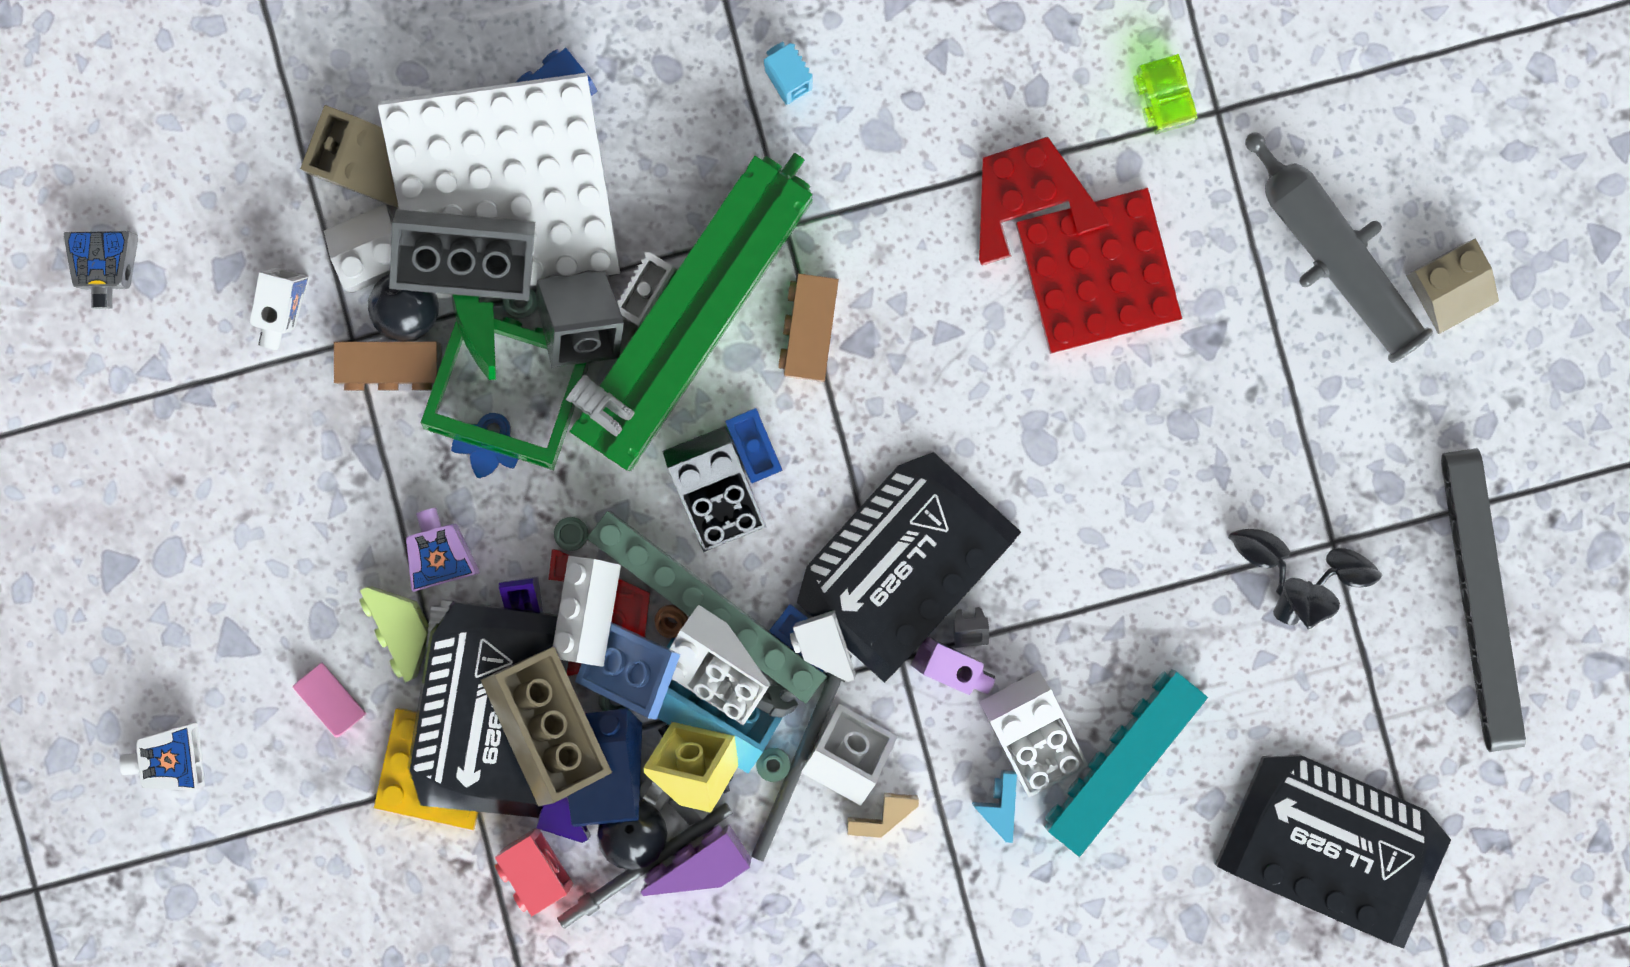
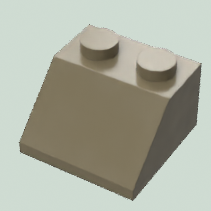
M1476 238L1461 244L1406 275L1438 334L1499 302L1492 267Z

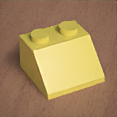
M671 722L643 768L644 773L679 805L711 813L739 766L735 736Z

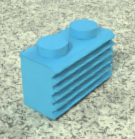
M781 42L766 52L768 57L764 59L765 72L785 105L790 104L812 90L813 74L809 73L806 62H803L802 56H799V50H795V44L785 45L784 42Z

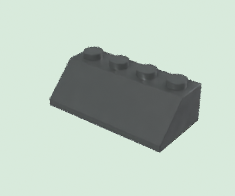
M396 209L392 222L389 289L529 301L536 222Z

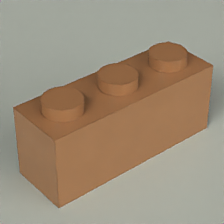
M798 273L797 282L790 281L788 301L794 302L793 314L785 316L783 335H789L788 349L781 348L778 367L785 369L784 377L825 382L839 279Z
M334 342V383L344 384V391H365V384H378L379 391H398L399 384H412V390L431 391L442 362V344L439 342Z

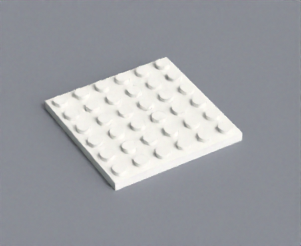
M587 73L379 102L378 109L399 210L536 222L531 286L537 285V280L545 279L552 275L562 277L577 275L584 271H605L606 275L620 274ZM436 293L438 299L452 297V294Z

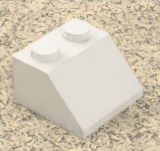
M387 204L324 230L330 259L343 289L347 292L354 293L377 283L382 277L390 274L393 217Z
M838 704L801 773L861 806L875 786L898 736L845 706Z

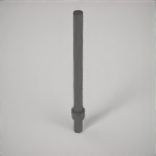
M725 802L709 813L703 820L693 824L668 841L658 859L647 867L635 870L627 869L594 893L587 892L580 897L576 905L557 917L560 925L565 929L585 914L587 916L592 915L600 909V904L732 815L733 812L728 804Z

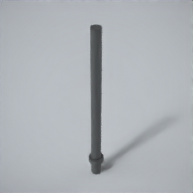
M828 672L826 675L829 677L792 760L790 770L782 783L751 855L759 861H764L840 683L841 681L845 682V680Z

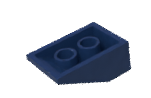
M628 708L585 713L612 773L568 796L571 824L574 827L639 820L643 723Z

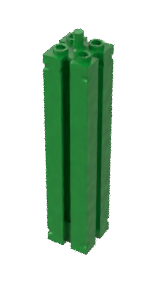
M793 153L781 170L782 166L767 156H764L762 160L757 156L753 157L744 174L741 175L599 386L632 409L635 414L628 421L622 419L607 407L603 409L605 413L621 425L622 431L618 436H614L591 419L588 414L582 412L580 418L570 429L569 432L602 453L626 471L634 469L642 454L646 451L800 222L804 213L813 203V194L810 193L811 190L809 189L811 186L795 176L804 163V158Z

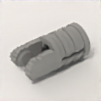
M586 375L578 381L566 398L568 402L575 404L574 406L583 410L582 412L588 414L591 419L614 436H618L622 431L621 425L605 413L603 409L607 407L616 415L628 421L635 414L632 409L612 394L604 391L602 387L596 385Z

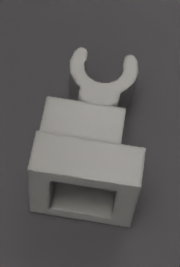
M646 776L640 786L639 798L656 809L662 810L670 796Z

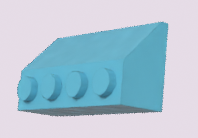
M675 638L670 640L666 648L670 649ZM672 679L657 717L668 725L671 722H676L735 736L738 768L746 773H749L782 720L780 717L770 716L768 713L755 707L743 726Z

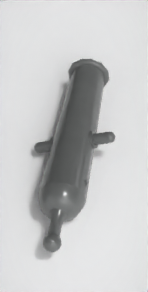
M1260 133L1249 134L1245 140V145L1248 150L1256 153L1265 165L1269 175L1265 185V194L1270 206L1315 260L1313 262L1314 266L1300 277V285L1302 287H1309L1321 277H1328L1390 353L1388 360L1391 363L1404 358L1427 341L1433 334L1432 329L1422 326L1366 248L1368 246L1367 242L1381 231V223L1372 221L1360 231L1353 230L1313 173L1296 163L1282 164L1266 147L1265 139Z

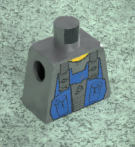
M130 231L64 232V242L73 286L80 289H91V308L112 309V289H129L131 286L138 235Z

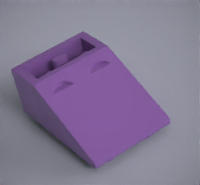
M718 824L702 835V843L694 848L690 843L675 853V858L672 859L673 862L667 867L660 863L647 872V877L643 879L644 885L640 892L643 896L720 888L748 870L752 857L729 824L724 828H721Z

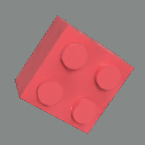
M535 828L504 847L495 857L498 862L495 864L498 875L505 883L507 881L511 883L516 891L513 894L515 902L523 912L528 910L531 917L566 896L574 884L540 829Z

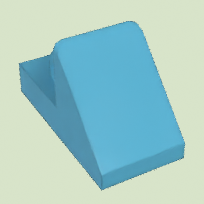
M1001 770L1000 778H994L993 798L999 799V803L972 802V804L1005 842L1013 843L1017 774L1014 770Z

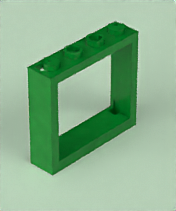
M503 317L502 321L494 319V333L547 349L543 328L536 327L535 331L523 328L521 322L512 318ZM456 321L420 422L423 429L554 471L575 409V404L568 402L566 398L578 381L587 374L590 362L575 364L548 446L544 448L437 414L463 341Z

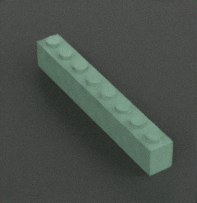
M607 511L586 538L688 616H691L696 607L700 605L726 622L759 669L805 704L827 677L825 672L804 661L802 656L773 635L768 629L613 512Z

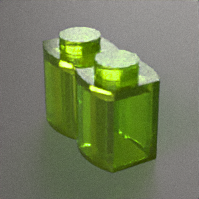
M1179 54L1139 65L1137 75L1133 76V82L1138 96L1143 95L1147 107L1143 108L1146 126L1148 128L1153 127L1156 135L1194 124L1198 120L1197 112Z

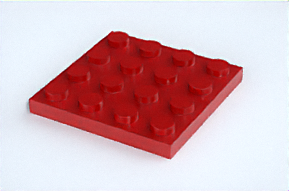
M1148 188L1095 201V204L1108 220L1109 226L1081 235L1078 234L1071 208L1016 222L1050 354L1182 319Z

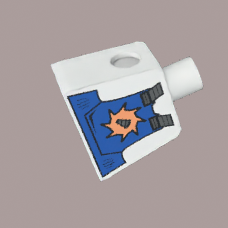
M280 268L259 272L250 321L252 326L262 328L258 342L259 346L278 350L282 333L295 329L309 276Z
M197 722L136 740L137 753L120 756L121 773L123 775L139 773L142 788L192 791L205 786Z

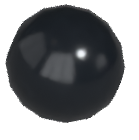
M390 274L382 277L375 284L368 298L369 317L374 327L390 340L412 341L424 336L433 327L439 314L437 294L389 289Z
M639 800V820L599 824L596 836L599 849L607 861L618 868L635 870L647 867L658 859L665 848L668 833L665 820L658 809L645 801Z

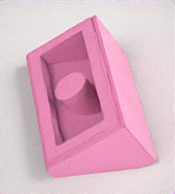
M323 662L292 686L336 738L343 735L367 714Z

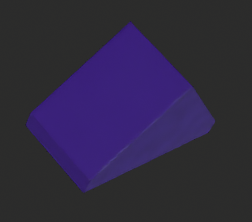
M538 577L499 583V591L504 607L543 612Z
M568 796L555 803L543 805L536 829L580 843L589 840L591 834L587 826L574 827L571 824Z

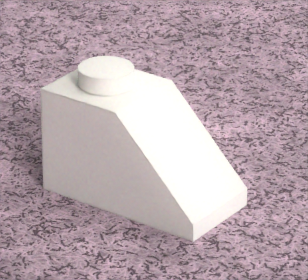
M834 610L795 623L793 627L794 633L790 634V638L795 652H801L804 661L847 682L855 680L856 673Z

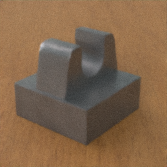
M975 607V618L969 619L963 617L962 609L956 610L955 620H953L955 648L988 645V617L984 616L982 609Z

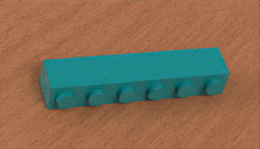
M1171 669L1168 674L1164 671L1159 675L1152 685L1155 691L1147 700L1142 698L1134 706L1130 713L1134 717L1126 727L1121 724L1109 738L1112 744L1105 753L1099 751L1088 764L1091 770L1082 780L1078 777L1068 788L1066 793L1069 797L1063 805L1056 804L1045 818L1048 822L1045 826L1047 832L1078 857L1089 847L1209 698L1177 671Z

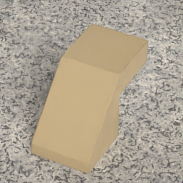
M884 793L882 820L848 817L847 835L882 838L919 807L918 796Z

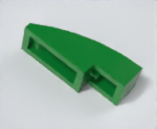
M452 294L457 325L467 349L489 380H496L493 302L479 303V296Z

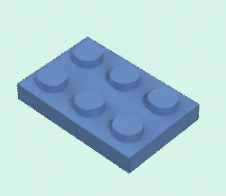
M611 622L604 666L582 663L575 682L647 718L657 720L681 654Z

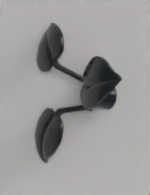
M1242 529L1232 532L1228 536L1234 543L1237 551L1251 564L1263 568H1273L1276 565L1279 567V585L1276 593L1280 597L1273 610V614L1276 619L1284 624L1295 625L1301 619L1309 630L1321 621L1336 615L1340 608V602L1332 591L1323 586L1333 575H1337L1343 584L1358 588L1374 585L1382 577V573L1378 571L1377 567L1361 554L1346 548H1336L1330 550L1326 556V562L1331 568L1324 573L1316 584L1313 585L1311 581L1306 582L1299 578H1289L1285 582L1286 563L1283 559L1288 558L1290 550L1280 538L1259 529Z

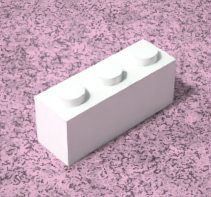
M568 556L553 647H555L560 660L604 666L621 565L597 559Z

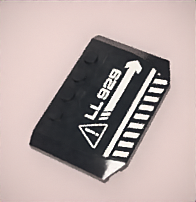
M932 452L898 465L806 567L796 603L812 617L834 610L847 649L885 683L1012 545L1021 531L937 454Z
M452 601L444 617L433 627L429 636L408 761L409 774L421 806L539 818L543 805L538 806L482 685L481 679L553 647L558 614ZM561 660V663L567 673L569 661Z
M1303 755L1262 756L1215 865L1234 876L1404 949L1451 839L1427 810Z

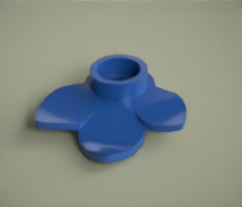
M488 413L479 420L478 424H471L488 430L491 424L496 423L500 427V434L511 437L510 423L505 416L499 413ZM455 439L452 442V452L470 454L473 472L480 479L493 473L499 463L514 469L518 462V459Z

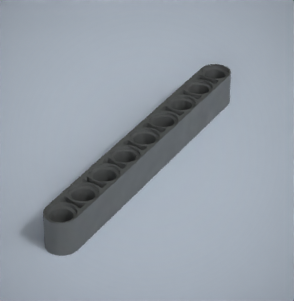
M1478 448L1443 453L1441 456L1442 474L1485 746L1489 752L1522 748L1526 744L1525 729L1483 459Z

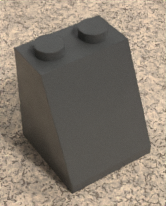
M584 271L577 275L562 277L552 275L545 279L537 280L536 300L551 368L619 358L624 322L605 271Z

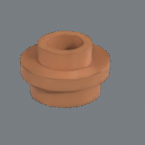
M665 605L655 615L656 629L663 637L675 638L687 622L688 616L675 605ZM667 617L675 619L677 623L670 622Z

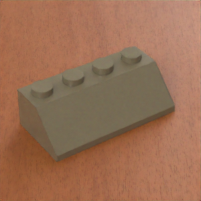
M555 647L544 650L481 679L482 685L538 806L555 803L612 773Z

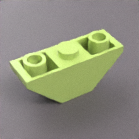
M373 586L360 590L363 598L359 599L361 607L368 617L373 616L378 626L375 629L376 637L383 648L388 647L393 657L390 660V664L395 675L398 678L403 677L405 682L416 678L427 649L426 643L429 624L418 602Z

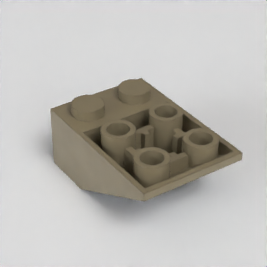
M324 105L300 169L314 177L399 208L383 128Z

